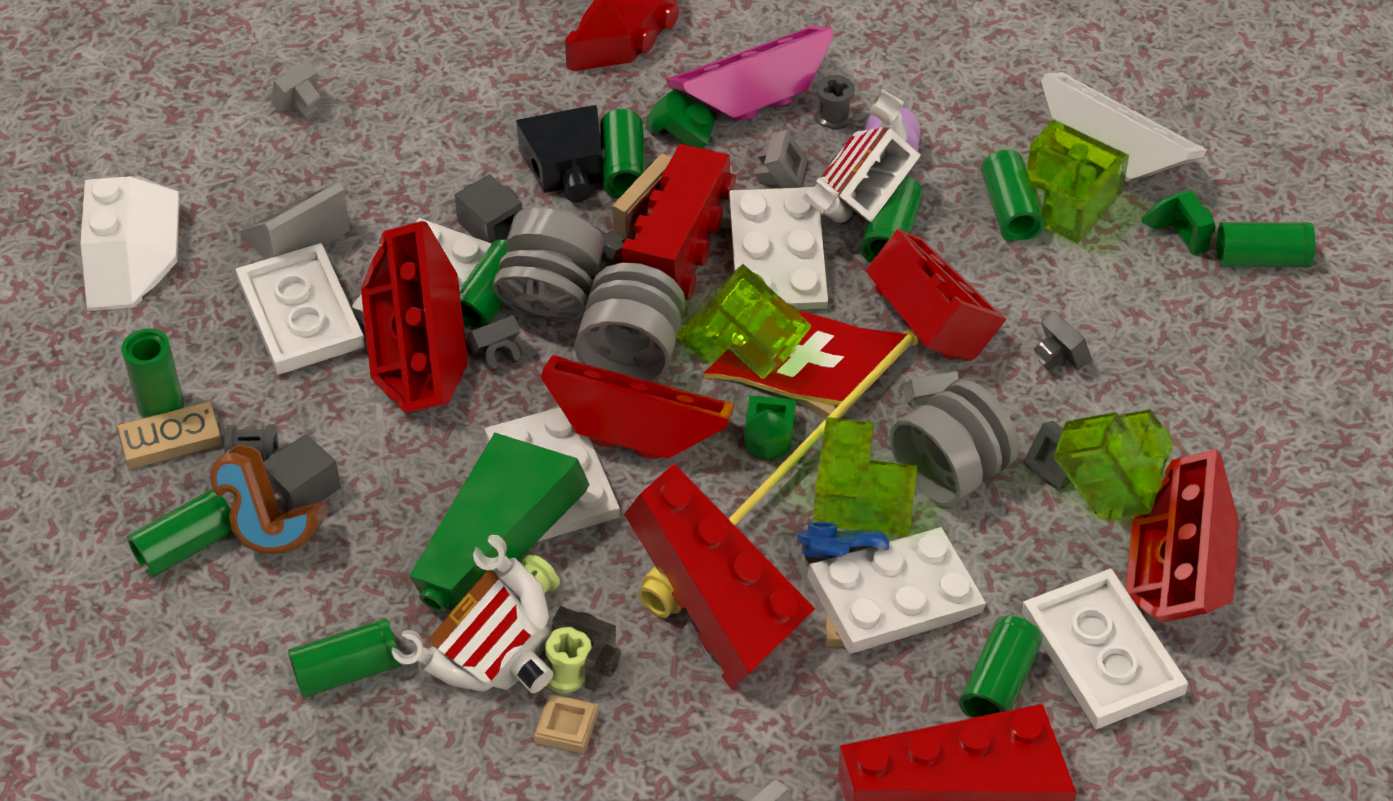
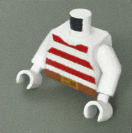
M882 89L877 103L873 104L869 111L870 114L880 119L882 126L876 129L855 132L838 155L832 159L821 178L816 180L817 184L808 194H804L803 199L834 222L842 223L847 221L852 216L853 210L868 222H872L921 156L906 142L907 132L900 113L904 102Z
M490 535L488 542L497 549L499 555L495 558H488L479 548H475L473 553L475 563L481 569L488 571L429 637L427 641L434 647H431L429 650L423 647L420 635L415 631L406 630L401 635L416 643V651L410 655H405L392 647V654L402 664L420 662L422 670L453 687L485 692L492 687L508 690L519 680L531 693H537L553 677V671L539 658L545 650L546 641L552 633L547 626L549 612L544 588L516 558L509 559L505 556L507 548L503 538L498 535Z

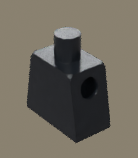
M591 105L516 120L519 151L543 192L547 193L564 189L567 199L571 202H582L589 198L592 193L590 184L603 182L602 150L597 106Z

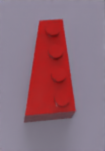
M679 144L662 174L661 190L654 189L649 197L647 216L639 215L634 224V232H637L635 240L627 238L622 246L623 263L643 264L662 271L675 280L683 291L685 300L690 301L694 294L697 279L695 272L698 265L704 266L707 261L710 249V241L708 240L711 232L717 233L721 226L723 207L719 205L722 198L729 200V191L735 189L736 174L730 173L729 154Z
M675 463L644 489L625 512L626 519L655 567L663 570L674 589L672 595L681 610L686 608L700 631L698 635L699 640L707 653L712 652L724 671L721 676L732 690L815 610L813 605Z
M1043 704L840 745L838 779L845 801H1075L1077 793Z

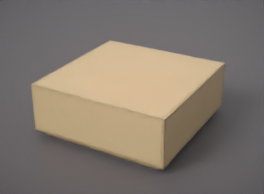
M548 694L534 734L535 743L585 754L599 712L598 704Z

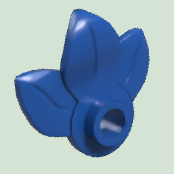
M830 522L808 523V530L799 531L797 541L802 544V554L814 558L842 557L849 552V548L855 546H873L886 550L889 549L887 536L878 530L837 531V525Z

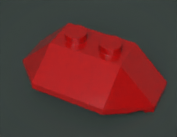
M594 0L583 14L578 29L576 31L572 30L565 39L566 67L572 71L631 63L641 52L647 53L651 50L656 37L664 29L669 30L675 25L679 16L677 0Z
M419 221L383 231L379 240L381 246L373 257L361 286L370 377L387 396L398 404L397 406L404 413H413L449 404L468 365L458 274L428 223Z
M556 355L550 357L541 374L542 381L577 434L589 437L592 443L600 446L612 447L620 445L634 449L636 454L648 459H659L661 457L670 459L725 429L735 405L732 402L717 400L575 362Z
M1217 449L1171 460L1164 471L1166 476L1152 489L1132 520L1125 590L1139 610L1160 623L1207 614L1233 601L1239 520L1222 456Z

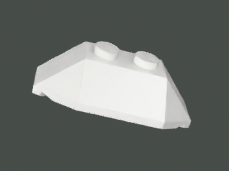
M1063 72L1045 73L1041 80L1059 140L1072 146L1071 153L1090 162L1097 160L1108 166L1106 172L1117 179L1130 181L1135 178L1151 176L1203 158L1207 151L1202 146L1187 140Z
M140 176L85 180L80 245L88 311L135 307L142 301V296L153 289L178 262L180 209L178 191Z

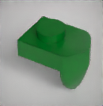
M674 89L653 106L647 117L645 127L650 133L666 129L686 145L703 148L708 144L716 114L702 103Z
M1192 190L1172 194L1162 199L1141 218L1142 223L1151 228L1160 229L1173 225L1192 255L1209 251L1211 237L1215 231V220L1211 211L1203 207Z
M749 395L744 429V447L749 453L763 460H771L790 452L796 414V399Z

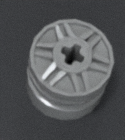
M550 208L521 210L514 216L506 241L508 252L500 260V271L495 276L493 292L503 303L529 316L559 322L579 320L584 315L592 287L591 277L598 272L605 248V238L597 228L570 213Z
M619 263L604 268L595 276L589 293L585 312L574 344L577 358L583 364L655 383L666 375L671 363L676 344V335L679 331L681 318L686 306L683 291L674 279L658 269L643 264Z
M968 379L955 380L943 392L935 394L928 401L927 405L918 406L898 420L890 430V444L893 456L903 475L940 507H953L974 492L982 484V481H989L999 471L1011 465L1018 458L1020 445L1016 428L1007 411L994 395L980 384Z

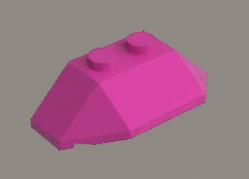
M811 25L696 69L667 78L666 82L672 90L675 89L702 103L716 114L732 117L734 121L747 120L755 117L758 114L757 109L767 105H770V107H780L790 104L794 101V95L808 90L834 37L832 28Z

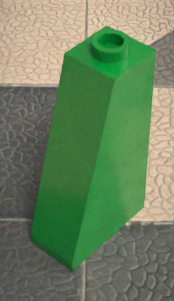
M494 432L409 575L420 593V600L435 611L445 612L446 609L453 611L488 571L481 569L475 563L473 557L475 548H479L488 558H495L499 555L497 549L488 542L490 535H498L503 538L507 548L505 556L509 559L516 558L519 561L587 491L590 484L578 458Z

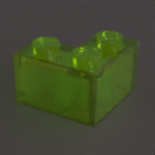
M1053 119L1030 144L1027 165L1031 184L1045 190L1042 208L1044 227L1079 244L1123 193L1129 155Z
M742 264L700 302L679 328L676 336L702 360L712 363L729 348L756 374L764 379L784 363L812 325L800 315L794 306L786 303L767 286L761 276Z
M1151 409L1121 415L1113 412L1066 421L1053 458L1096 516L1109 520L1151 513L1157 492L1161 487V479L1168 457L1172 452L1173 440L1168 429L1163 427Z
M826 417L815 487L813 522H830L836 524L837 528L878 530L884 534L910 536L918 465L871 460L874 422Z

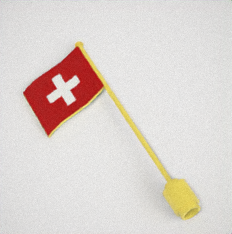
M769 308L703 373V378L741 382L793 399H806L838 405L729 518L735 526L910 345L915 346L919 343L920 339L912 329H907L902 334L860 328L808 312ZM787 345L796 349L794 353L764 374L760 373ZM654 566L643 577V586L638 590V595L643 605L651 613L660 618H667L671 613H679L681 608L672 595L674 589L663 570L657 569Z

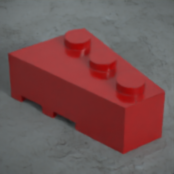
M897 228L865 270L876 284L875 290L894 306L923 344L929 349L936 350L949 360L959 357L972 361L977 358L1007 320L921 237Z

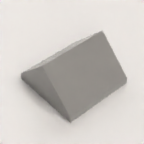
M340 182L311 191L239 231V233L265 260L322 243L324 246L351 230L344 188Z

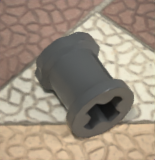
M839 75L822 78L816 87V94L820 100L819 109L815 113L816 121L821 126L832 130L843 129L853 119L850 101L855 94L854 84L850 79Z
M268 424L265 429L237 430L235 425H227L224 435V452L237 445H247L259 450L263 462H265L274 452L278 451L277 426L275 424Z

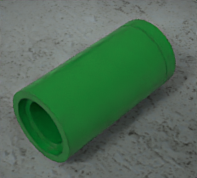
M629 109L612 110L605 114L600 121L604 189L612 198H620L646 170L643 122L636 112Z
M1000 150L992 153L983 161L981 173L1001 235L1008 242L1034 239L1042 232L1044 219L1021 154L1014 150Z
M905 176L873 221L868 222L860 248L863 257L868 262L872 263L897 228L912 233L923 197L921 185L913 178Z
M1220 222L1216 238L1219 266L1311 267L1315 255L1314 226L1311 222Z
M495 240L459 288L465 328L470 325L472 326L470 330H475L490 324L504 305L493 292V282L496 274L500 271V260L508 252L506 247L507 240Z
M151 328L137 330L127 336L122 343L121 351L140 416L147 418L182 409L184 407V398L168 337L162 331Z
M213 489L127 535V542L135 559L141 566L147 565L148 569L145 572L150 578H153L232 534L229 519L231 509L224 497L217 496Z
M1001 616L996 620L959 699V706L966 716L975 718L1013 709L1043 641L1042 634L1036 626L1017 616Z
M386 618L288 649L289 659L302 698L401 666V663L392 654V647L398 648Z

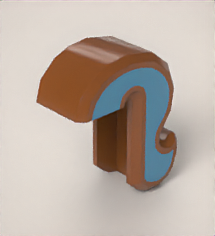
M247 445L234 446L225 452L211 468L210 481L213 492L217 496H223L226 492L234 494L229 515L232 532L244 547L260 554L287 553L301 547L319 530L327 516L326 501H320L280 513L261 453L253 447Z

